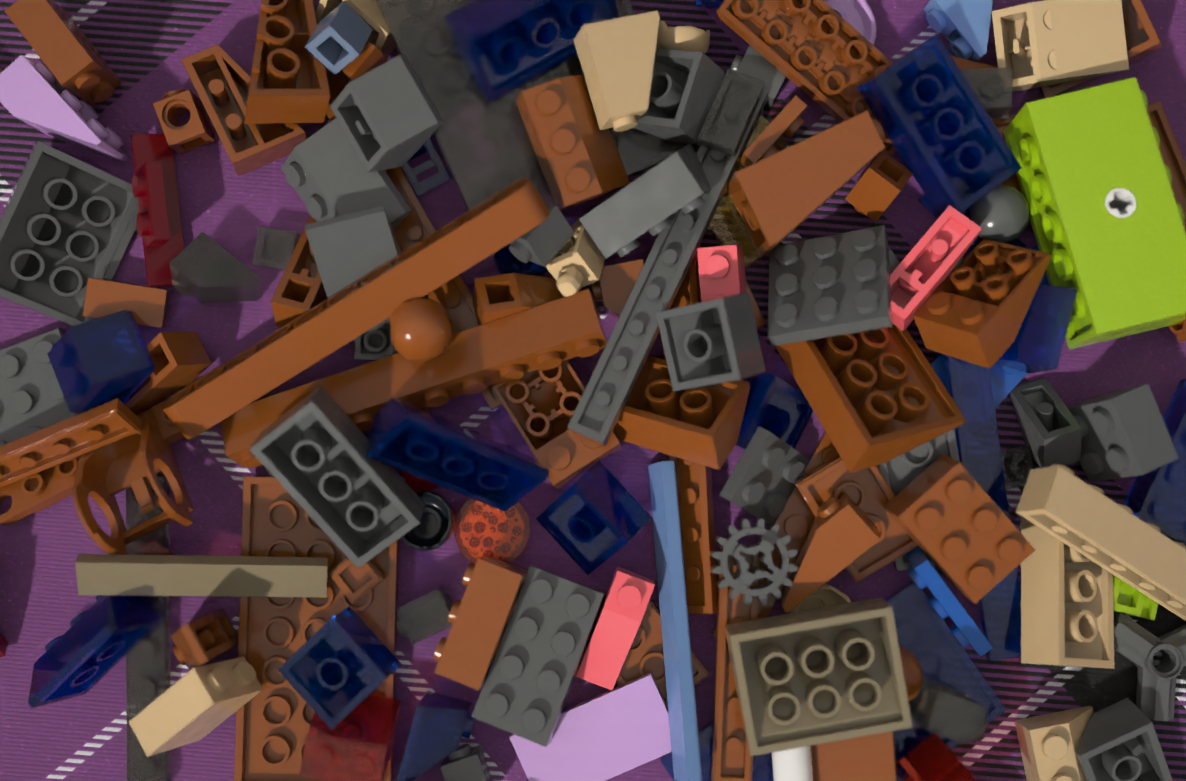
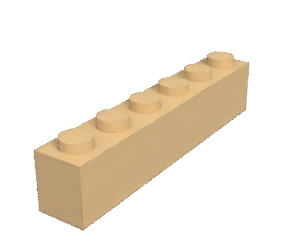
M1052 464L1050 467L1030 470L1016 513L1186 621V545L1172 541L1161 533L1159 527L1142 521L1132 514L1133 511L1129 507L1113 502L1103 495V490L1094 485L1086 484L1074 476V471L1066 466Z

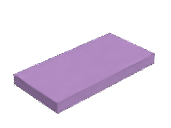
M652 672L563 710L551 743L547 747L512 733L509 736L529 781H606L672 752L668 708Z

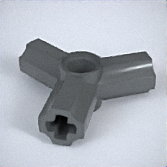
M1115 611L1114 650L1129 659L1138 668L1135 705L1151 720H1174L1176 677L1181 673L1183 667L1186 666V624L1157 638L1121 612ZM1161 650L1163 655L1162 661L1157 667H1154L1153 657L1156 652Z

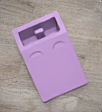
M21 54L0 73V102L14 117L46 135L123 162H127L130 159L120 149L124 145L120 137L109 127L105 128L96 120L99 117L97 112L83 99L79 100L71 91L63 87L43 61L39 60L35 64Z

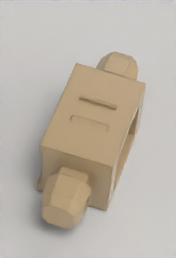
M579 219L575 221L574 225H571L575 233L545 266L556 279V286L563 296L567 297L579 292L580 288L599 281L605 257Z

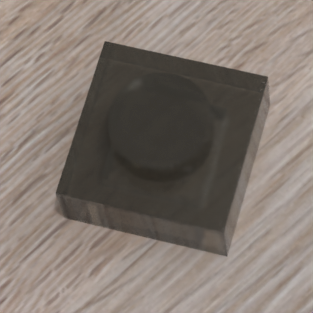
M259 226L253 265L285 271L300 238V234Z

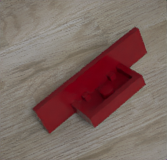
M131 134L135 171L132 178V189L134 197L138 198L137 231L143 240L148 287L188 285L173 149L169 147L164 134Z

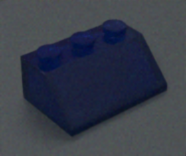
M97 595V602L89 610L74 617L70 622L72 627L63 635L50 641L45 646L46 652L34 663L28 703L31 708L84 695L162 621L146 597Z

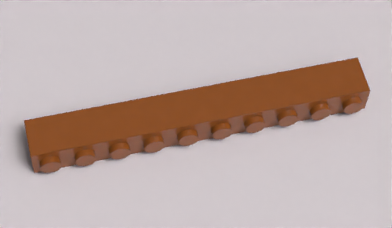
M587 289L568 297L566 296L453 334L445 352L436 358L425 361L408 360L400 353L254 401L221 421L226 456L243 468L263 465L249 450L256 438L263 430L320 386L324 388L360 431L372 429L376 423L388 419L406 418L412 414V411L427 406H442L451 398L463 394H478L483 392L487 386L502 381H517L524 374L538 369L549 370L556 368L562 361L577 356H592L600 349L605 348L608 342L597 305L590 290Z

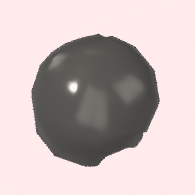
M1001 184L984 186L979 188L968 201L967 208L970 210V219L982 228L978 235L982 239L1008 243L1017 240L1028 226V202L1024 195L1012 186Z

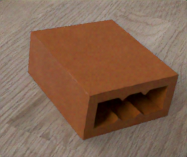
M17 0L4 10L59 83L91 106L110 98L115 91L114 89L122 83L71 16L53 0Z

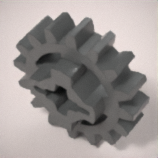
M741 518L740 529L737 530L728 524L726 529L729 536L726 539L716 536L715 540L721 545L720 551H710V556L718 559L719 564L712 566L710 570L713 574H722L723 577L716 583L720 589L731 586L728 593L731 599L734 600L742 593L744 604L750 605L753 596H757L758 601L765 605L767 604V594L769 593L778 599L782 597L778 588L781 584L789 587L792 586L793 583L786 575L787 572L798 571V567L789 563V558L794 557L798 553L795 549H786L785 545L791 539L788 534L777 536L779 525L772 523L766 530L764 529L765 522L762 518H757L754 526L750 525L748 519ZM747 535H759L750 544L741 545L736 542ZM773 545H775L779 555L778 568L774 566L771 552L774 549ZM742 551L747 555L751 554L754 556L760 552L758 559L768 570L765 571L760 567L752 566L747 571L749 563L745 561V557L741 556L739 552ZM729 554L734 557L737 568L733 578L728 569ZM766 577L770 580L765 585L759 587H748L756 579Z

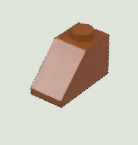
M643 259L603 266L599 281L592 283L595 302L603 301L604 310L619 319L644 266Z

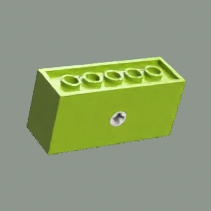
M1136 77L1028 102L1003 131L1021 192L1029 205V218L1039 251L1048 253L1051 257L1046 268V275L1069 350L1175 325L1186 319V232L1183 226L1184 212L1181 205L1175 200L1171 188V171L1163 163L1159 150V134L1156 128L1151 125L1147 113V96L1139 88Z

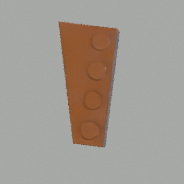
M261 0L244 124L324 123L330 99L325 66L305 48L317 27L313 0Z

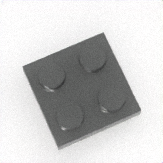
M758 427L721 491L720 496L753 516L764 519L765 523L771 525L775 523L778 516L783 512L786 502L796 486L794 482L803 477L810 459L770 431Z

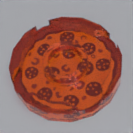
M499 491L481 492L471 497L459 509L455 519L454 536L458 548L463 556L474 563L477 562L478 558L484 556L511 563L527 547L531 533L530 519L523 505L510 494Z

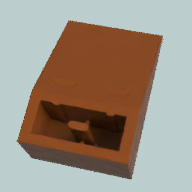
M983 238L913 314L926 349L990 369L1015 341L1050 262V254Z
M568 360L562 361L556 368L549 370L538 369L524 374L517 381H502L492 386L552 485L557 489L622 448L613 432L605 446L567 428L585 391V387Z

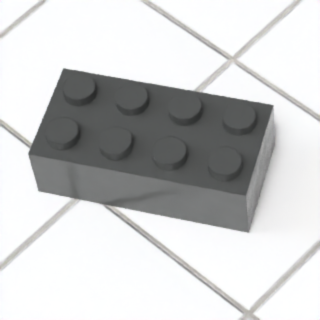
M322 386L263 430L249 449L357 568L363 566L421 521L425 503Z
M530 565L471 717L547 747L553 738L606 594Z

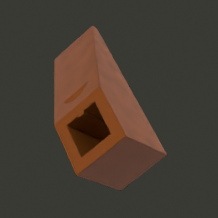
M508 273L475 278L472 303L478 326L566 296H563L557 288L555 278ZM586 286L580 288L579 292L586 290Z

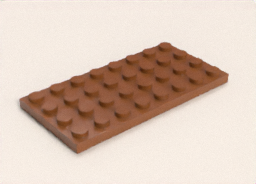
M244 476L241 556L328 558L326 598L240 597L238 658L244 656L247 662L254 668L263 690L236 711L234 781H393L399 539L371 559L385 578L352 604L328 574L344 561L347 556L275 477Z

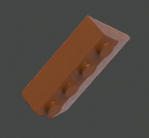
M893 323L892 327L776 346L850 473L883 464L963 425L966 421L964 415L908 330L902 331Z

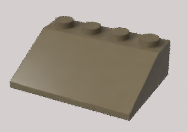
M879 597L724 625L750 756L913 728L893 608L883 598Z

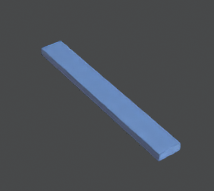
M660 461L648 465L673 774L675 781H702L676 469L674 461Z

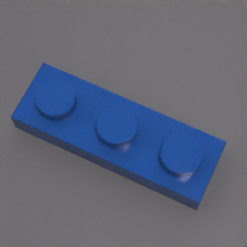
M918 546L906 553V557L913 566L907 570L908 574L920 590L928 587L934 596L929 601L940 617L945 619L950 616L956 625L950 629L961 645L966 648L971 644L980 657L993 649L984 633Z

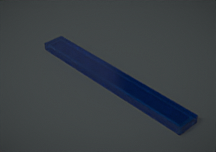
M944 354L949 394L966 419L963 425L954 429L960 463L1010 520L990 371L988 368ZM1016 567L978 601L982 632L993 647V649L986 653V658L990 661L1021 656V596Z

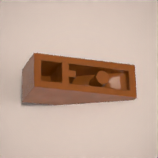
M309 216L306 224L314 223L317 221L311 216ZM305 227L271 299L277 328L283 327L328 299Z
M196 331L160 332L97 391L93 397L97 406L118 398L137 415L189 385L212 362Z
M847 493L839 499L836 497L830 498L818 509L817 513L819 516L815 518L795 563L798 571L791 572L788 578L793 584L791 587L785 586L782 592V608L786 613L790 612L880 541L876 525Z
M221 609L184 625L171 638L174 642L173 651L176 658L182 665H187L189 671H191L193 668L199 667L236 646L239 636L225 610Z

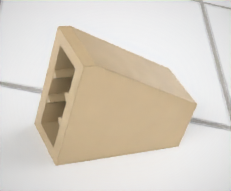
M658 11L584 24L573 40L600 130L612 127L615 132L629 130L637 126V121L648 110L660 20Z

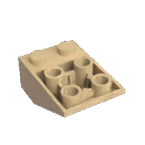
M1043 0L991 11L1000 88L1007 93L1130 70L1122 0Z

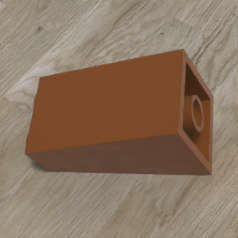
M868 111L735 172L727 187V191L759 257L767 255L885 148L883 141H885L884 131L876 119H871Z

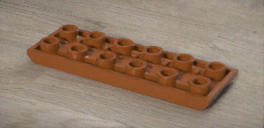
M724 0L716 10L719 18L839 123L868 111L871 119H876L880 123L885 135V141H883L885 148L883 151L891 157L933 100L824 0Z

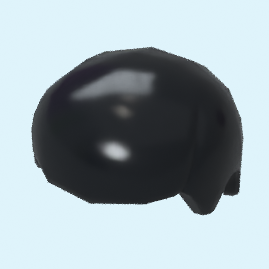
M421 491L417 493L418 497L425 503L421 521L401 538L407 546L420 551L434 550L444 545L450 539L456 525L455 514L446 498L435 492Z

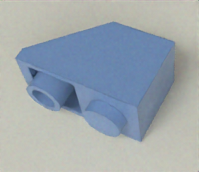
M930 0L923 9L926 13L927 22L934 31L941 32L947 39L954 57L978 62L987 53L993 0Z

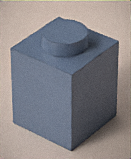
M343 1L318 23L305 48L336 75L361 54L373 29Z

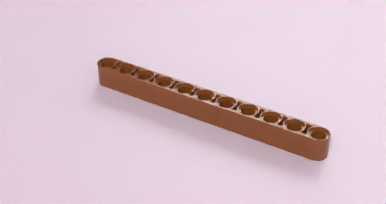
M528 177L514 182L170 397L163 404L162 410L186 439H192L385 321L403 303L422 298L534 229L550 216L549 208Z

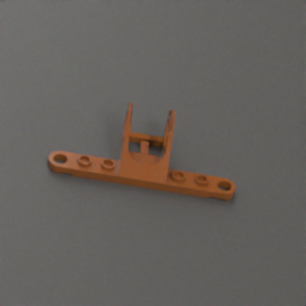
M166 401L137 415L142 420V430L140 432L1 487L0 502H3L2 499H6L8 496L12 497V505L6 513L0 514V525L11 526L12 523L16 524L18 520L32 513H38L72 495L75 509L85 530L103 551L112 555L128 554L126 545L174 520L186 527L193 524L190 512L194 511L170 445L185 436L162 410V406ZM163 472L173 490L176 503L167 495L156 473ZM151 483L158 495L157 503L164 512L127 531L115 494L132 487L140 507V512L144 515L156 508L150 486ZM88 496L95 500L104 512L110 525L111 537L101 529L95 520L89 506Z

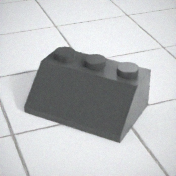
M337 118L297 145L281 167L287 182L294 187L305 203L310 216L317 222L384 205L394 231L411 211L385 170L367 172Z
M690 143L579 219L605 258H608L615 252L622 258L640 245L636 238L647 231L653 237L671 225L670 215L679 209L686 215L705 202L701 195L710 188V185L694 147Z

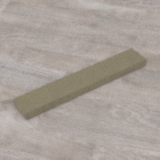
M78 554L75 562L78 595L327 597L328 558Z

